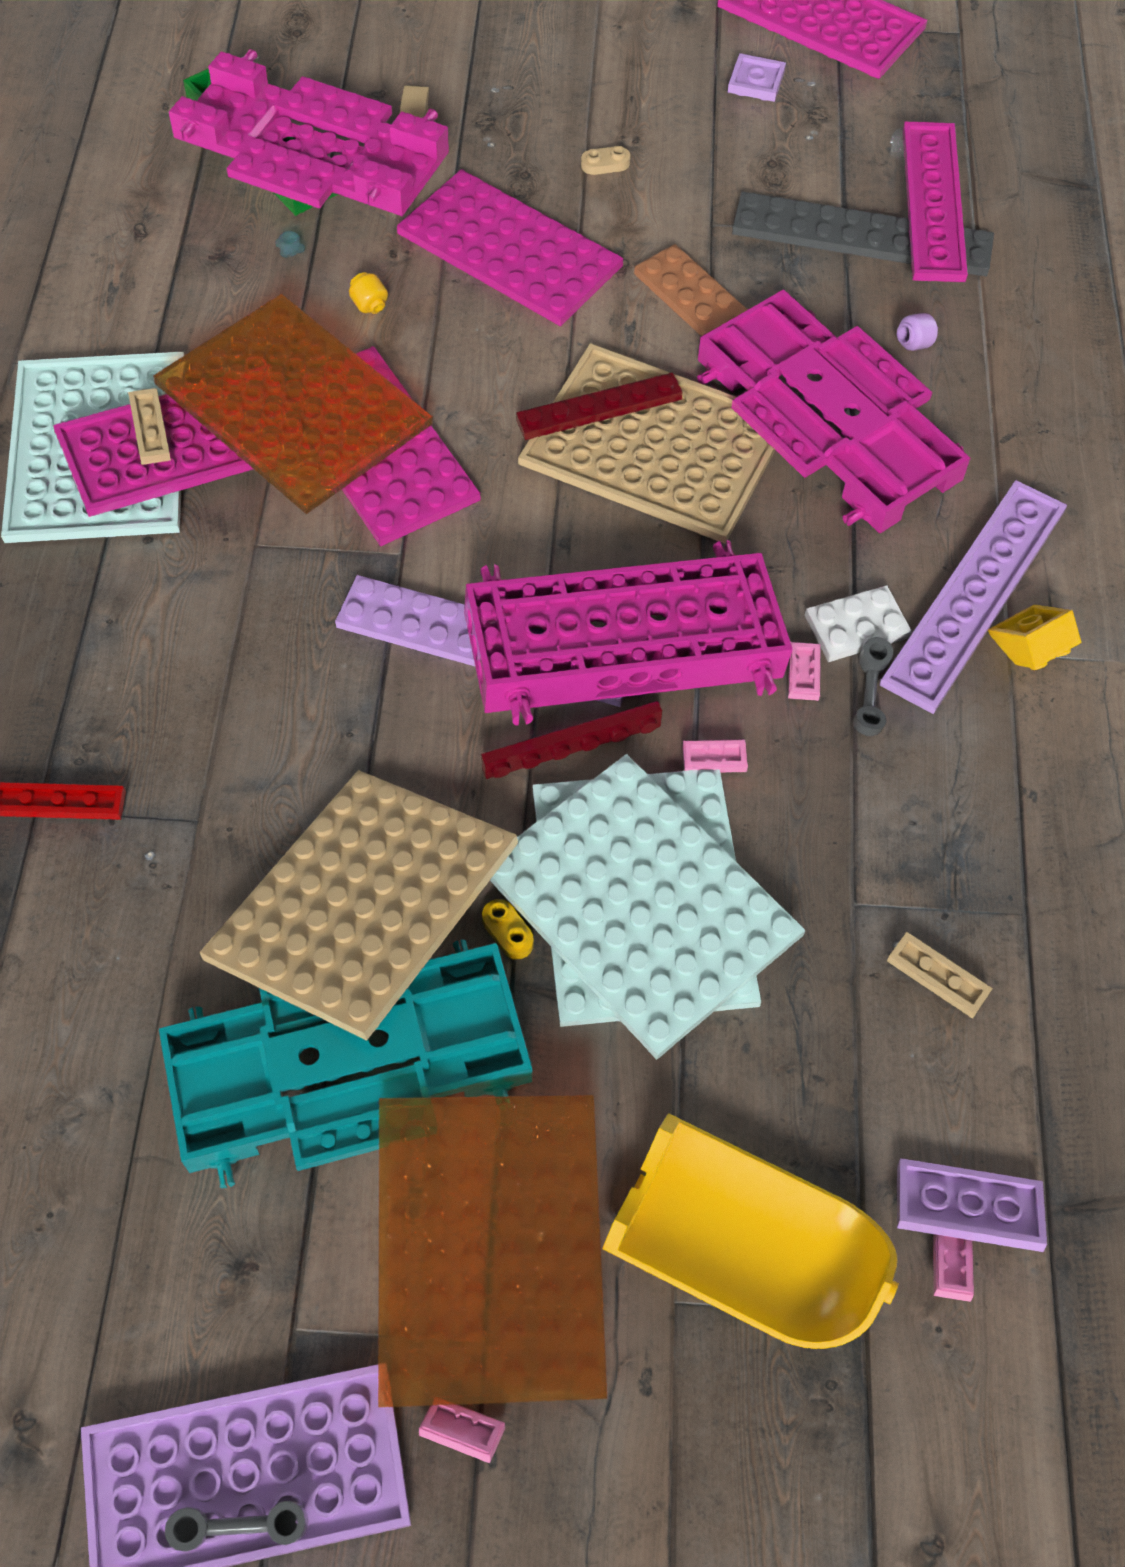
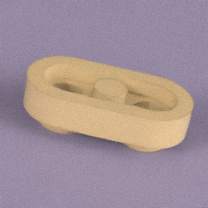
M622 146L590 149L581 156L582 170L591 175L620 172L630 166V152Z

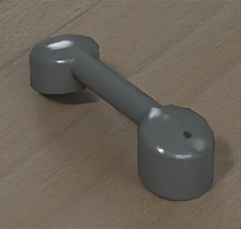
M881 637L869 639L859 656V664L862 670L866 672L863 707L855 714L853 725L860 734L865 736L878 735L882 732L887 721L884 713L875 706L878 674L883 673L888 667L893 656V648L886 639Z
M294 1501L278 1503L271 1509L268 1515L208 1519L205 1513L198 1508L186 1507L177 1510L169 1517L165 1526V1537L169 1545L177 1551L197 1549L205 1542L208 1536L267 1532L276 1543L288 1545L297 1542L304 1536L308 1526V1516L304 1507Z

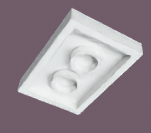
M887 585L807 608L804 615L828 662L861 653L865 643L873 637L884 638L892 644L909 639L912 633Z

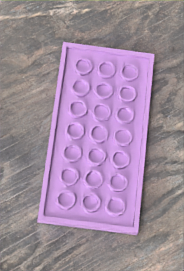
M387 1363L81 1427L90 1567H229L411 1526ZM294 1501L304 1507L308 1516V1526L304 1536L297 1542L288 1545L276 1543L267 1532L208 1536L205 1542L197 1549L177 1551L169 1545L165 1537V1526L169 1517L177 1510L186 1507L198 1508L205 1513L208 1519L268 1515L271 1509L278 1503Z

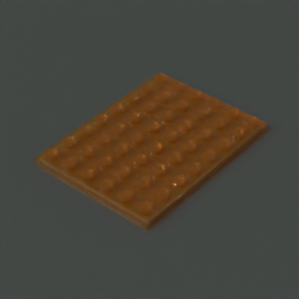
M282 294L153 375L154 383L306 515L433 424V416Z
M594 1095L379 1098L378 1408L607 1399Z

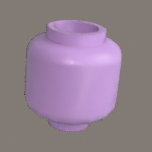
M927 313L904 317L897 329L898 341L906 350L911 351L931 347L938 335L937 323Z

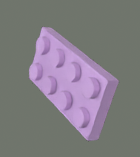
M900 1158L897 1166V1228L1044 1252L1047 1246L1043 1181Z

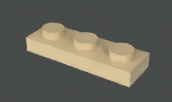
M157 388L128 392L141 464L171 461Z
M908 932L905 933L887 959V962L972 1019L993 989Z

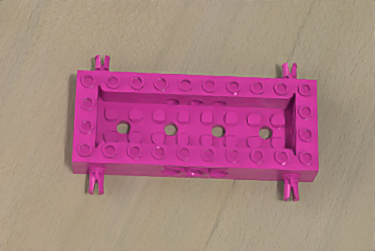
M727 540L725 549L720 541L713 545L716 558L501 580L498 565L494 564L493 576H491L487 565L483 566L480 570L483 582L466 584L464 615L484 712L492 713L511 710L513 724L518 726L519 712H521L527 725L533 720L530 708L752 681L755 682L756 691L759 696H762L764 687L768 695L773 694L777 690L773 679L783 678L793 649L762 553L734 556L732 544ZM720 608L725 613L715 614L710 609ZM650 615H662L666 619L662 621L654 620ZM603 621L606 625L604 627H595L590 622ZM542 628L545 632L534 634L529 629Z

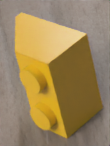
M1032 605L988 629L989 635L1015 665L1028 667L1031 670L1044 668L1047 666L1048 661L1055 657L1067 655L1071 652V648L1082 643L1073 610Z

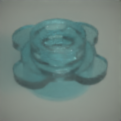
M284 232L275 241L276 247H279L281 250L280 255L282 257L294 256L305 251V246L300 243V236L295 232Z

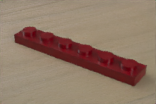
M672 372L516 412V421L524 440H529L682 400L683 392Z
M656 701L482 753V771L485 779L493 777L502 778L510 772L519 769H531L542 762L552 759L561 760L572 753L582 750L591 751L605 743L621 742L635 734L653 732L656 728L661 727L662 709L659 702Z

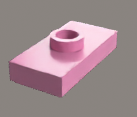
M791 642L793 650L789 659L788 698L818 701L820 697V644Z
M745 740L683 741L684 771L720 770V773L747 772Z
M933 1234L934 1296L971 1302L974 1296L972 1240Z
M435 1396L419 1427V1436L490 1463L505 1431V1423Z

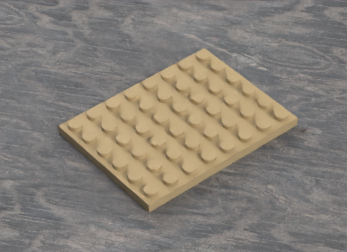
M589 344L553 403L670 372ZM674 374L683 392L682 400L529 439L518 457V464L726 544L775 449L731 408L732 400L737 398L736 396Z
M358 770L200 951V955L204 961L367 1041L518 844L517 835Z

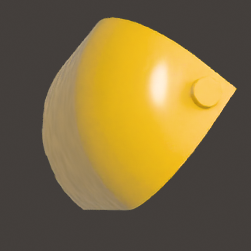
M669 1113L659 1127L641 1167V1170L646 1172V1176L640 1174L634 1188L631 1187L614 1219L602 1248L781 1341L812 1349L837 1347L859 1337L873 1323L883 1302L891 1304L899 1283L893 1281L898 1261L895 1247L885 1231L861 1209L845 1199Z

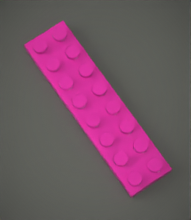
M904 121L903 143L912 280L966 282L968 272L955 123Z

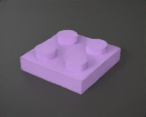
M739 53L728 84V93L775 102L785 72L786 62Z

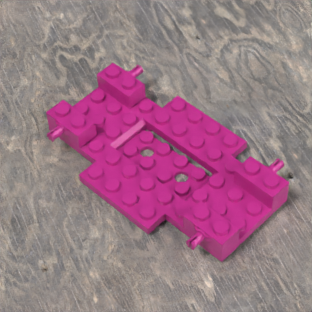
M251 49L241 58L221 51L208 66L211 85L198 100L195 101L182 96L169 110L174 138L234 158L227 167L228 177L317 208H321L333 192L403 216L449 153L448 127L434 122L438 117V113L434 109L433 111L429 109L422 118L401 111L394 122L389 124L386 122L392 115L391 105L315 81L311 78L302 76L290 91L268 84L266 67L253 62L257 59L258 55L256 51ZM290 118H291V119H294V120H297V121H300V122H303V123H305V124H303V125L300 126V125L291 123ZM312 126L317 127V128H320V129H323V130H326V131H329V132L321 133V132L315 131ZM335 134H338V135H341V136H344V137H347V138H350V139L344 141V140H341V139L336 138V135H335ZM285 137L296 138V140L293 139L288 142L283 141ZM357 141L364 143V147L359 146ZM331 152H339L341 154L332 158L328 156Z
M783 289L700 337L698 361L707 371L697 376L698 382L705 385L713 379H717L732 393L745 387L748 391L733 399L731 408L792 467L806 478L827 465L845 482L842 498L854 509L843 515V521L845 524L847 523V526H851L859 519H864L881 534L901 521L905 506L934 487L944 493L964 479L971 458L964 452L963 447L959 443L955 444L916 409L931 399L932 391L859 326L836 337L815 318V314L811 310L807 311ZM810 373L814 375L819 374L822 379L814 382L809 380L807 375ZM783 375L786 378L787 385L797 388L804 395V400L807 403L814 404L822 412L825 420L833 422L841 429V434L845 438L843 439L787 387L779 377ZM856 408L859 414L850 416L845 413L844 409Z

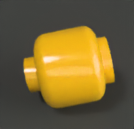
M362 272L356 275L350 282L349 296L360 312L377 314L384 309L388 292L377 275Z

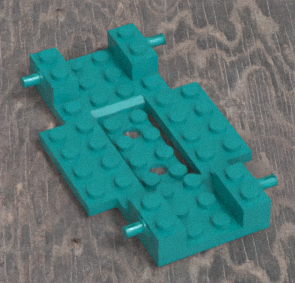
M461 939L462 952L457 940L452 944L455 954L428 960L376 1028V1030L385 1031L389 1036L387 1043L381 1047L372 1046L368 1040L366 1041L259 988L261 1003L206 1017L203 1016V1008L196 1006V1013L193 1007L188 1010L190 1021L159 1028L180 1157L189 1173L208 1168L217 1169L220 1188H228L227 1183L230 1187L235 1185L231 1165L239 1160L260 1155L258 1146L290 1138L296 1169L301 1171L438 1134V1129L430 1100L459 1092H464L465 1100L482 1095H494L498 1114H504L501 1100L504 1102L506 1113L510 1112L512 1107L507 1091L513 1087L531 1083L532 1066L497 943L468 950L467 941ZM309 1047L316 1048L319 1051V1059L312 1065L303 1064L300 1061L301 1052ZM420 1057V1061L414 1062V1065L293 1097L288 1095L282 1097L281 1092L289 1090L298 1091L308 1085L323 1081L332 1082L342 1076L358 1072L366 1073L377 1067L392 1063L401 1064L411 1058Z

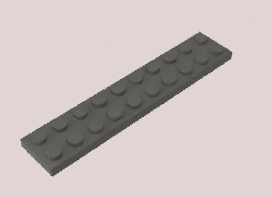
M741 192L733 225V235L911 264L908 218ZM964 228L968 274L987 277L990 269L994 233Z

